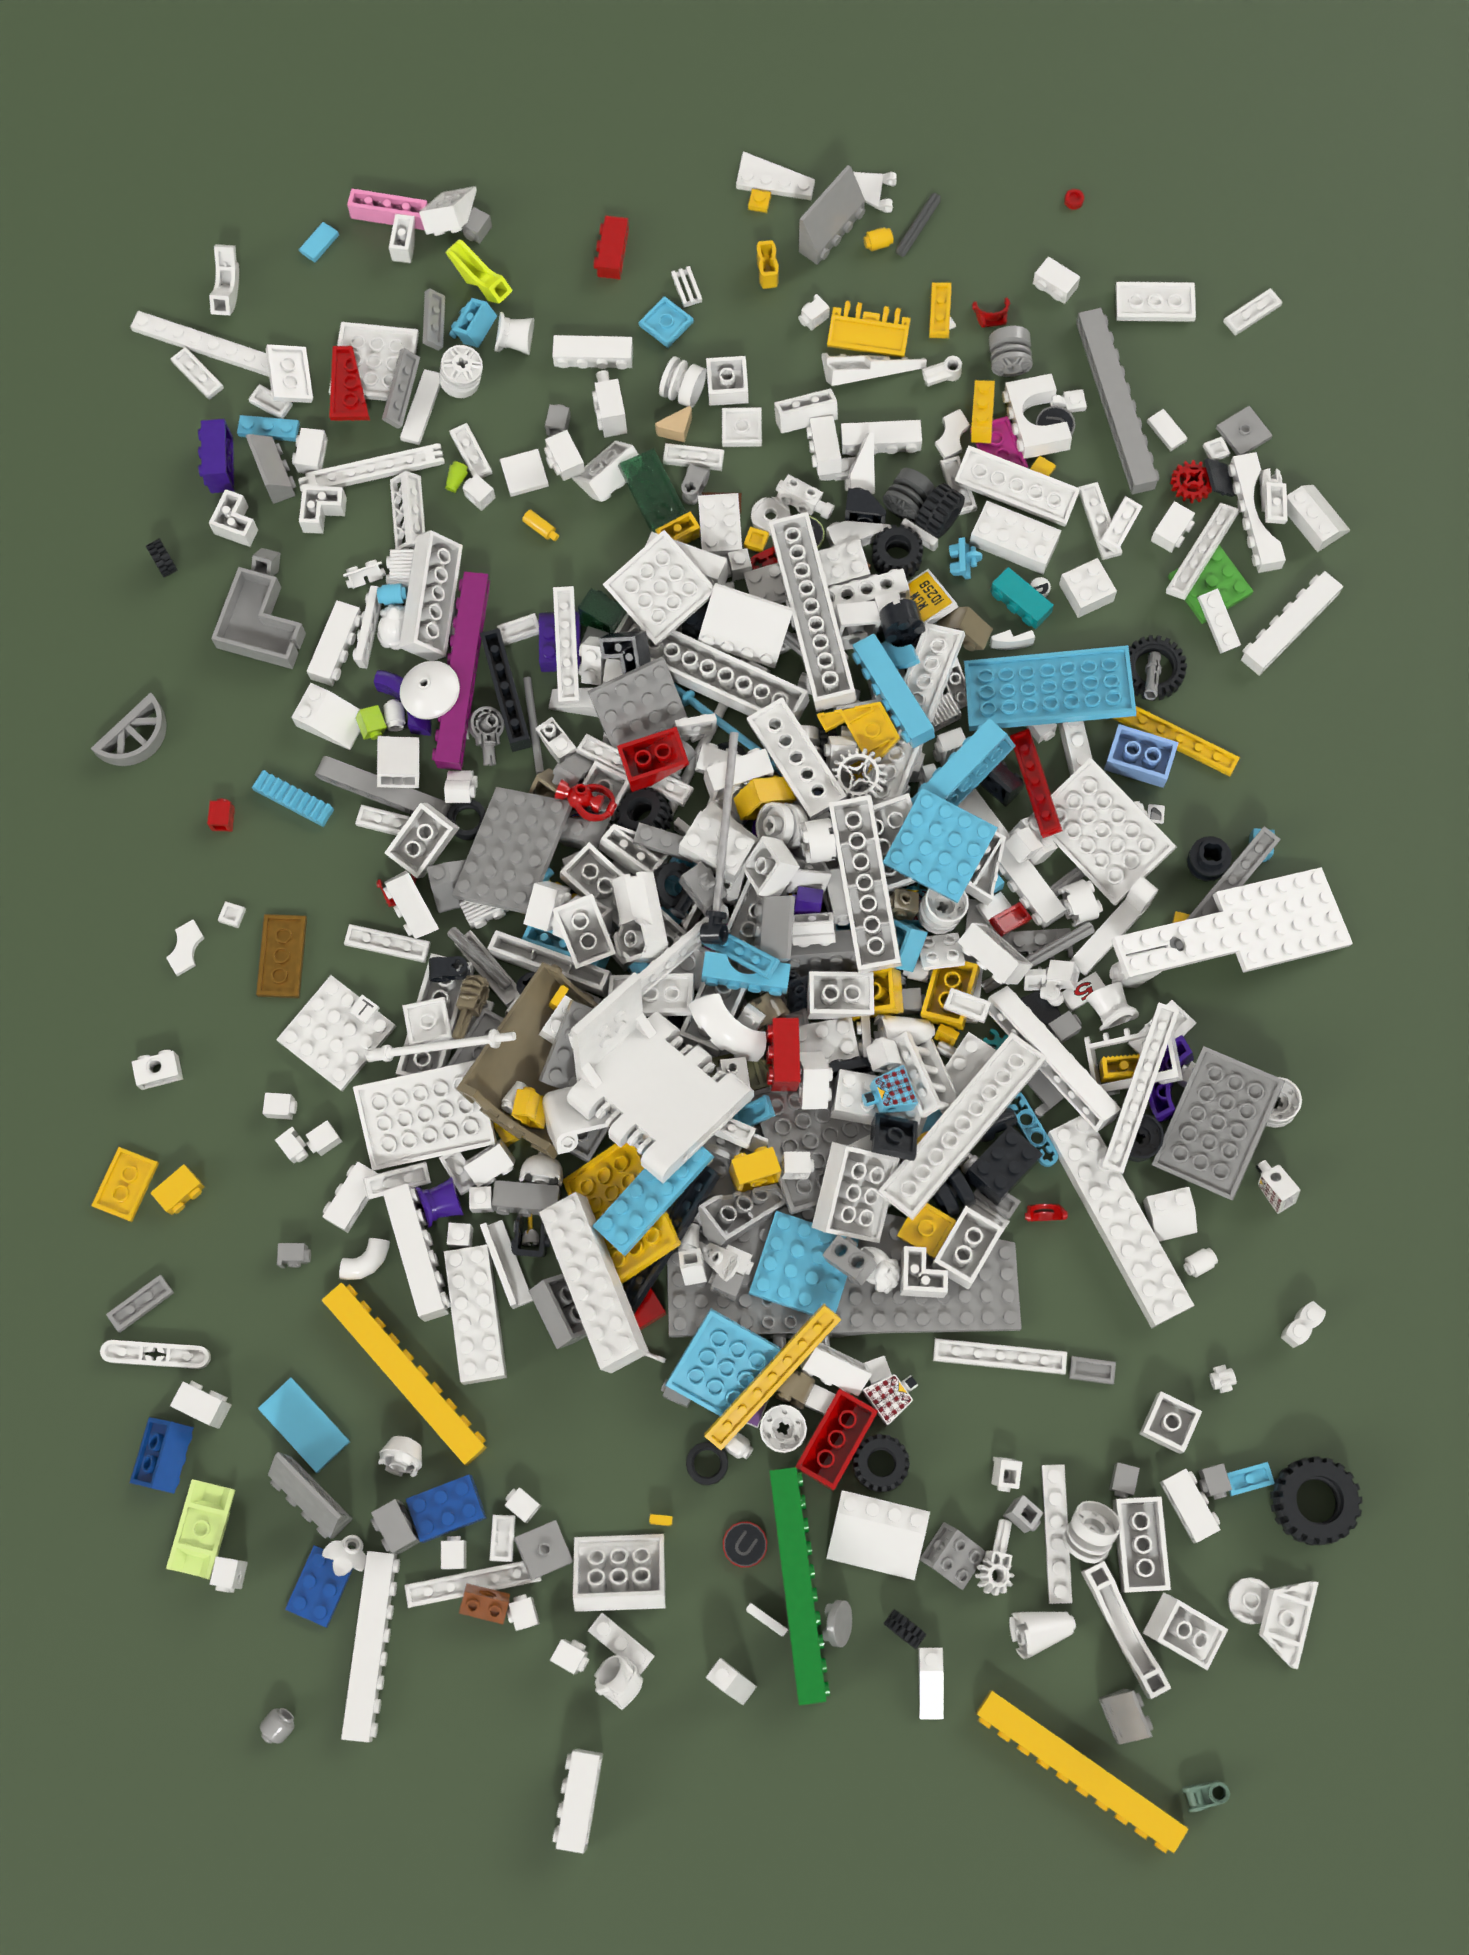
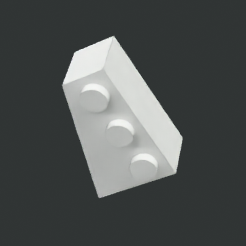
M613 824L604 834L598 848L635 876H637L636 872H653L658 866L666 864L672 857L632 844L636 831Z
M997 831L965 889L966 893L987 906L993 901L995 884L998 878L997 874L1006 836Z

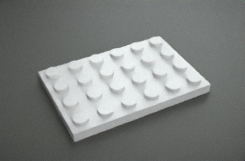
M1091 757L1051 795L1063 831L1050 837L1115 906L1128 894L1131 887L1141 876L1144 878L1148 876L1177 848Z
M475 1060L353 1087L372 1170L497 1144L492 1120L479 1111L481 1107L475 1101L473 1104L470 1103L456 1089Z

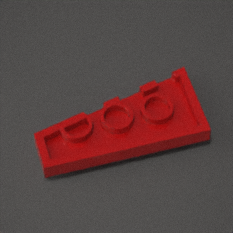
M333 346L329 413L331 421L370 420L352 346Z

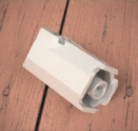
M642 871L636 872L637 876L625 874L612 879L611 883L619 920L618 926H620L619 931L615 932L613 936L616 953L624 956L628 962L651 963L668 948L654 873Z

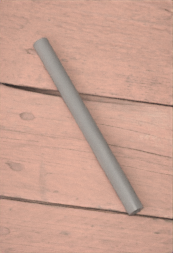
M525 677L523 682L536 774L544 771L540 739L535 729L538 727L532 681L531 677Z

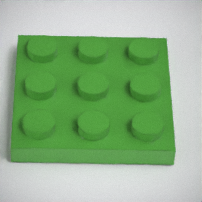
M1220 545L1185 599L1202 624L1207 622L1197 597L1218 589L1227 610L1251 596L1254 592ZM1178 569L1169 573L1168 578L1170 579V581L1173 579Z

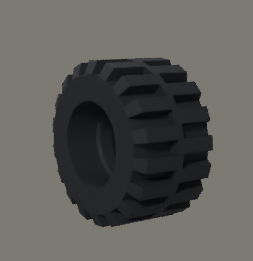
M941 483L929 494L917 515L916 525L937 539L940 538L951 528L964 505L965 496L946 483Z
M891 525V529L886 527L883 529V532L880 531L877 534L873 544L872 563L875 564L874 568L876 571L880 570V575L892 569H904L906 579H908V575L912 577L915 575V571L919 570L923 556L922 539L918 538L919 534L917 532L913 533L912 528L908 527L905 529V525H900V527ZM893 547H900L905 549L908 555L904 558L896 559L889 556L887 551Z
M648 787V789L643 788L630 794L627 793L625 794L626 798L621 799V805L617 806L616 810L618 813L616 814V819L621 827L636 831L640 822L666 831L672 826L670 824L673 821L672 809L657 790L654 791L653 788ZM651 810L647 818L638 821L644 812Z
M876 1434L875 1436L868 1437L859 1445L854 1454L853 1469L856 1478L871 1491L881 1493L897 1488L906 1478L910 1468L909 1454L906 1452L905 1446L897 1438L894 1439L887 1434ZM877 1450L889 1452L894 1459L893 1471L884 1477L874 1475L868 1467L869 1456Z

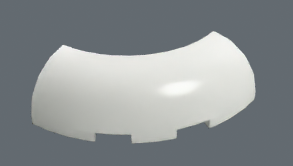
M720 993L703 996L688 1004L700 1029L703 1027L705 1032L711 1037L709 1041L722 1051L724 1049L734 1054L735 1058L746 1057V1061L757 1062L764 1055L767 1042L766 1032L752 1030L738 1022L725 1007Z

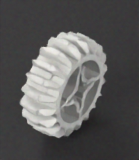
M855 748V754L853 755L850 750H847L848 757L845 758L843 754L840 755L842 762L835 760L834 764L839 768H832L831 772L837 774L834 777L846 794L847 799L849 797L857 798L867 795H873L877 799L878 794L875 791H884L880 784H887V781L882 779V777H886L888 774L886 771H881L886 766L884 763L879 764L882 760L880 756L874 759L875 752L872 751L867 756L866 748L863 749L862 754H860L859 748ZM855 761H864L858 767L848 766ZM870 764L876 770L875 782L867 776ZM843 771L851 777L848 789L842 783ZM861 772H863L862 775L865 779L858 778L856 780L855 775H853V773L859 775ZM861 785L870 786L869 789L863 792H853Z

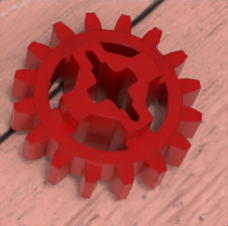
M1192 460L1191 464L1184 461L1183 467L1177 465L1176 470L1173 471L1170 484L1173 485L1171 490L1177 491L1176 497L1183 496V502L1186 499H1190V503H1193L1194 499L1201 502L1202 497L1207 499L1209 493H1212L1207 469L1202 467L1203 462L1197 465L1195 460Z

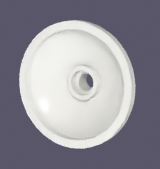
M426 661L416 665L405 675L401 683L400 699L404 708L411 715L420 719H434L444 715L454 706L460 692L458 676L450 666L443 662Z

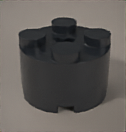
M900 599V603L897 604L893 602L888 603L879 612L880 624L888 643L901 644L905 647L912 644L913 640L925 632L917 603L911 599Z

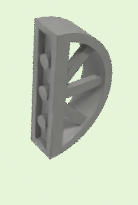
M149 693L91 748L98 758L112 765L130 766L148 759L158 750L166 734L167 722L165 713L154 695ZM156 711V717L148 718L152 713ZM140 725H156L148 741L135 730ZM129 735L133 736L142 745L132 752L124 753L125 739ZM117 747V754H112L111 752Z

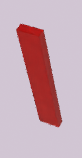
M1028 728L1010 735L1011 740L1016 745L1014 751L1042 838L1063 831L1030 729Z

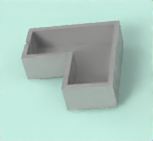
M238 567L211 638L217 649L293 669L298 656L297 649L301 648L306 632L301 623L271 615L281 590L277 577Z

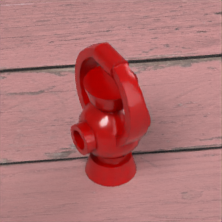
M561 779L555 793V799L564 800V798H567L569 805L576 809L582 818L588 821H603L612 816L617 807L613 793L605 786L599 784H577L569 787V783ZM592 792H599L604 795H597L595 797L592 796ZM606 795L610 802L605 813L599 814ZM591 807V810L596 814H591L585 809Z

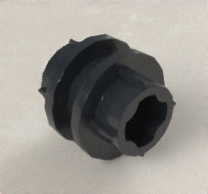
M1214 836L1198 839L1191 847L1187 856V867L1197 879L1206 882L1215 881L1221 878L1229 868L1232 860L1231 850L1227 843L1220 838ZM1204 857H1211L1213 860L1208 861Z

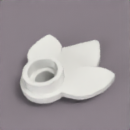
M349 1535L342 1541H332L323 1550V1557L334 1560L333 1571L337 1576L346 1575L352 1568L361 1572L365 1569L366 1554L362 1551L363 1542L356 1535ZM353 1545L355 1549H350L348 1546Z

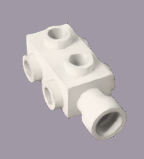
M789 474L784 481L780 480L776 487V491H778L777 498H779L780 502L784 505L790 504L796 507L799 513L808 512L812 516L814 511L821 514V517L828 520L834 510L835 505L821 501L823 492Z

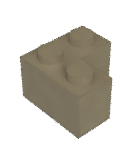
M958 607L934 623V625L964 631L965 638L962 644L969 651L984 650L993 630L970 607Z

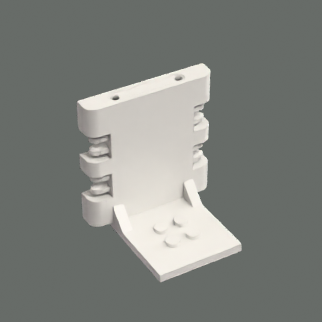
M635 972L571 1029L577 1083L568 1092V1103L588 1120L594 1115L601 1119L611 1111L613 1114L606 1120L605 1125L610 1127L608 1132L609 1138L620 1148L625 1143L633 1146L641 1138L645 1141L637 1150L638 1153L643 1154L641 1165L661 1183H664L754 1097V1090L732 1072L726 1074L720 1070L711 1078L709 1075L716 1065L712 1063V1056L702 1047H693L688 1044L678 1051V1047L682 1045L684 1040L680 1036V1029L659 1012H654L646 1018L642 1005L641 977Z

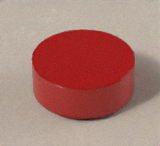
M1078 189L1069 190L1064 199L1066 207L1072 210L1082 207L1084 194Z

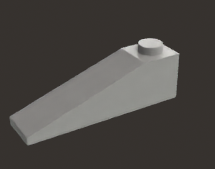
M466 860L426 867L438 913L460 908L459 902L462 900L455 899L452 893Z
M777 1184L757 1187L745 1192L737 1191L725 1196L716 1195L698 1207L703 1233L709 1242L724 1248L786 1205V1202Z

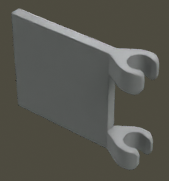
M1040 1070L1027 1083L1043 1102L1034 1111L1038 1119L1065 1098Z

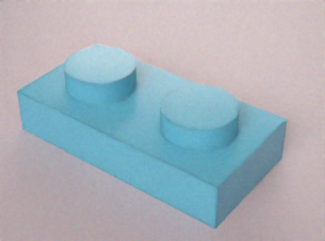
M1268 1462L1227 1473L1232 1490L1229 1491L1230 1496L1275 1484Z

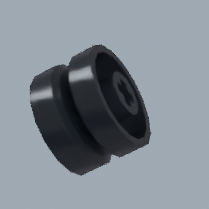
M958 1168L953 1171L933 1195V1199L940 1210L950 1217L959 1214V1205L965 1208V1206L971 1207L976 1203L969 1184Z

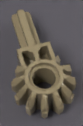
M467 975L465 980L462 981L459 998L456 1003L460 1015L452 1038L464 1039L472 1016L480 1017L482 1009L487 1004V999L489 998L490 989L488 988L489 982L486 977Z

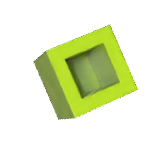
M376 705L358 711L356 721L363 739L371 738V740L378 739V736H383L387 726L379 706Z

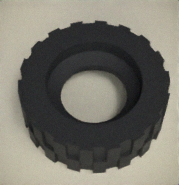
M670 862L658 866L653 871L660 907H665V909L675 908L685 890L682 887L680 894L672 896L665 890V880L670 875L677 876L680 879L684 873L691 869L689 866L687 867L684 863Z

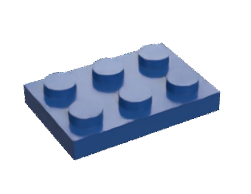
M314 1545L285 1610L328 1627L354 1568L346 1575H335L333 1571L334 1560L323 1557L324 1549Z

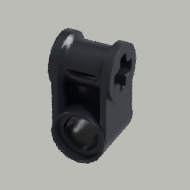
M461 956L432 957L429 959L430 982L440 983L464 980L467 975H470V966Z

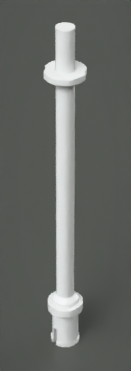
M491 1029L486 1036L392 1048L391 1045H383L381 1048L367 1049L368 1051H366L365 1055L368 1062L380 1060L389 1062L393 1060L394 1056L490 1044L492 1048H498L501 1042L516 1040V1033H499L498 1030Z

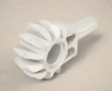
M999 1520L993 1550L985 1552V1557L982 1560L983 1565L977 1566L981 1572L975 1575L976 1578L981 1579L978 1586L984 1587V1593L989 1594L991 1592L993 1596H998L999 1592L1006 1593V1586L1011 1587L1013 1585L1009 1578L1015 1576L1013 1573H1009L1012 1567V1555L1006 1554L1012 1522L1009 1520ZM994 1570L997 1572L998 1576L996 1581H994L992 1578V1572Z

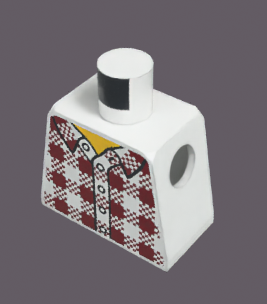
M1266 1160L1260 1162L1255 1167L1261 1175L1258 1185L1279 1214L1296 1203L1300 1188L1280 1165L1271 1168Z
M894 1374L863 1389L862 1392L872 1407L878 1410L877 1414L887 1427L913 1401L909 1392L915 1389L918 1384L911 1375L900 1382Z

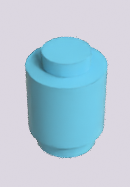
M402 583L386 584L378 587L377 598L379 604H403L405 599H407V587H403Z

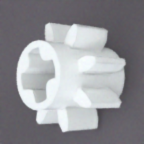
M1225 1364L1213 1368L1214 1373L1209 1374L1213 1389H1219L1220 1393L1233 1390L1231 1385L1236 1384L1233 1369H1226Z

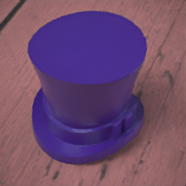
M452 1177L429 1190H423L419 1186L415 1187L424 1208L428 1228H431L432 1221L437 1220V1218L464 1215Z

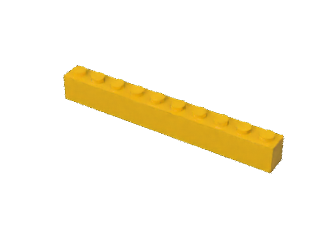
M341 1282L322 1299L324 1304L462 1463L468 1466L487 1448L483 1444L486 1442V1439L479 1431L474 1433L469 1428L472 1423L464 1414L460 1417L456 1413L455 1409L458 1407L450 1398L445 1400L442 1397L441 1393L443 1390L435 1381L432 1384L428 1381L426 1377L429 1374L421 1365L415 1366L412 1362L414 1357L407 1349L401 1350L398 1346L400 1343L398 1338L392 1332L389 1335L383 1329L386 1327L384 1322L378 1316L374 1319L369 1313L372 1310L364 1300L360 1303L355 1297L358 1294L350 1284L346 1287Z
M991 1690L989 1691L975 1713L980 1717L978 1722L990 1729L991 1725L998 1729V1736L1008 1743L1011 1739L1019 1744L1017 1746L1019 1751L1027 1756L1032 1753L1038 1758L1036 1763L1046 1770L1049 1767L1056 1770L1057 1774L1055 1776L1066 1784L1069 1780L1076 1784L1075 1790L1086 1798L1089 1794L1097 1799L1095 1802L1097 1806L1104 1811L1110 1808L1116 1813L1114 1818L1124 1825H1127L1128 1822L1136 1827L1134 1832L1144 1839H1147L1148 1836L1156 1841L1154 1846L1165 1854L1168 1850L1175 1853L1188 1831L1187 1827Z

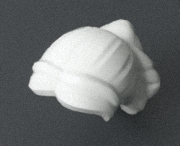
M390 604L380 611L382 618L378 624L377 636L384 648L401 649L399 644L405 612V605L403 606V604Z
M863 1247L874 1255L873 1259L877 1264V1267L866 1281L875 1284L876 1291L888 1294L892 1288L897 1286V1281L901 1278V1267L898 1266V1261L896 1259H889L887 1254L878 1248ZM864 1261L858 1262L856 1268L861 1267Z

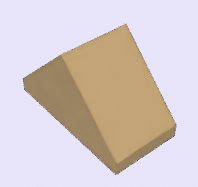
M688 406L655 423L656 434L660 437L685 443L692 421L691 407Z

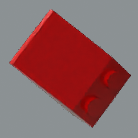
M677 727L617 746L631 792L652 786L689 765Z

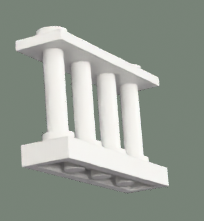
M905 1031L893 1040L896 1042L902 1061L899 1067L904 1065L918 1101L916 1107L921 1117L926 1118L933 1112L941 1110L943 1115L958 1096L933 1039H929L922 1045L916 1046L911 1033Z

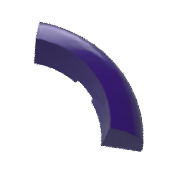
M378 670L374 678L377 691L389 694L401 701L400 687L404 678L388 671ZM407 711V725L411 734L431 736V719H420Z
M1183 1035L1175 1039L1181 1068L1184 1064L1187 1065L1194 1060L1193 1052ZM1168 1045L1158 1072L1172 1069ZM1174 1082L1167 1084L1154 1083L1149 1101L1152 1112L1158 1122L1169 1120L1174 1115L1176 1110L1172 1102Z

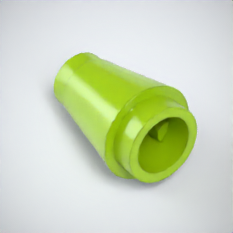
M453 461L452 465L449 466L445 489L453 493L457 492V489L468 474V467L466 465Z

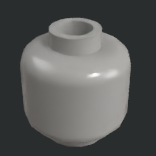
M285 1708L272 1709L260 1724L262 1738L270 1744L284 1742L294 1729L293 1715Z

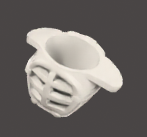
M619 1655L607 1658L594 1674L596 1677V1692L599 1695H604L621 1710L637 1696L642 1687L643 1679L635 1664L631 1660Z

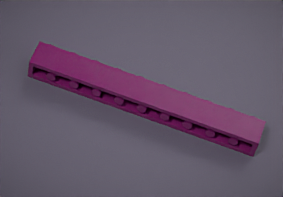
M464 572L463 579L459 581L461 595L456 600L458 614L453 618L455 633L454 635L451 634L450 646L452 647V652L448 653L447 665L458 676L460 692L454 706L447 713L438 717L440 729H436L435 733L437 748H433L432 760L435 761L437 768L462 770L468 733V720L471 713L482 642L480 633L484 629L491 583L489 575L485 573Z

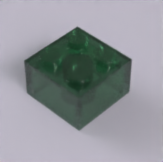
M592 588L578 606L583 626H589L607 633H615L626 614L625 609L617 600L613 601L600 590L595 591Z

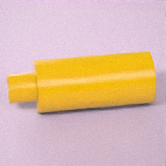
M531 509L524 514L522 521L545 539L549 540L551 538L553 541H557L559 534L555 532V527Z

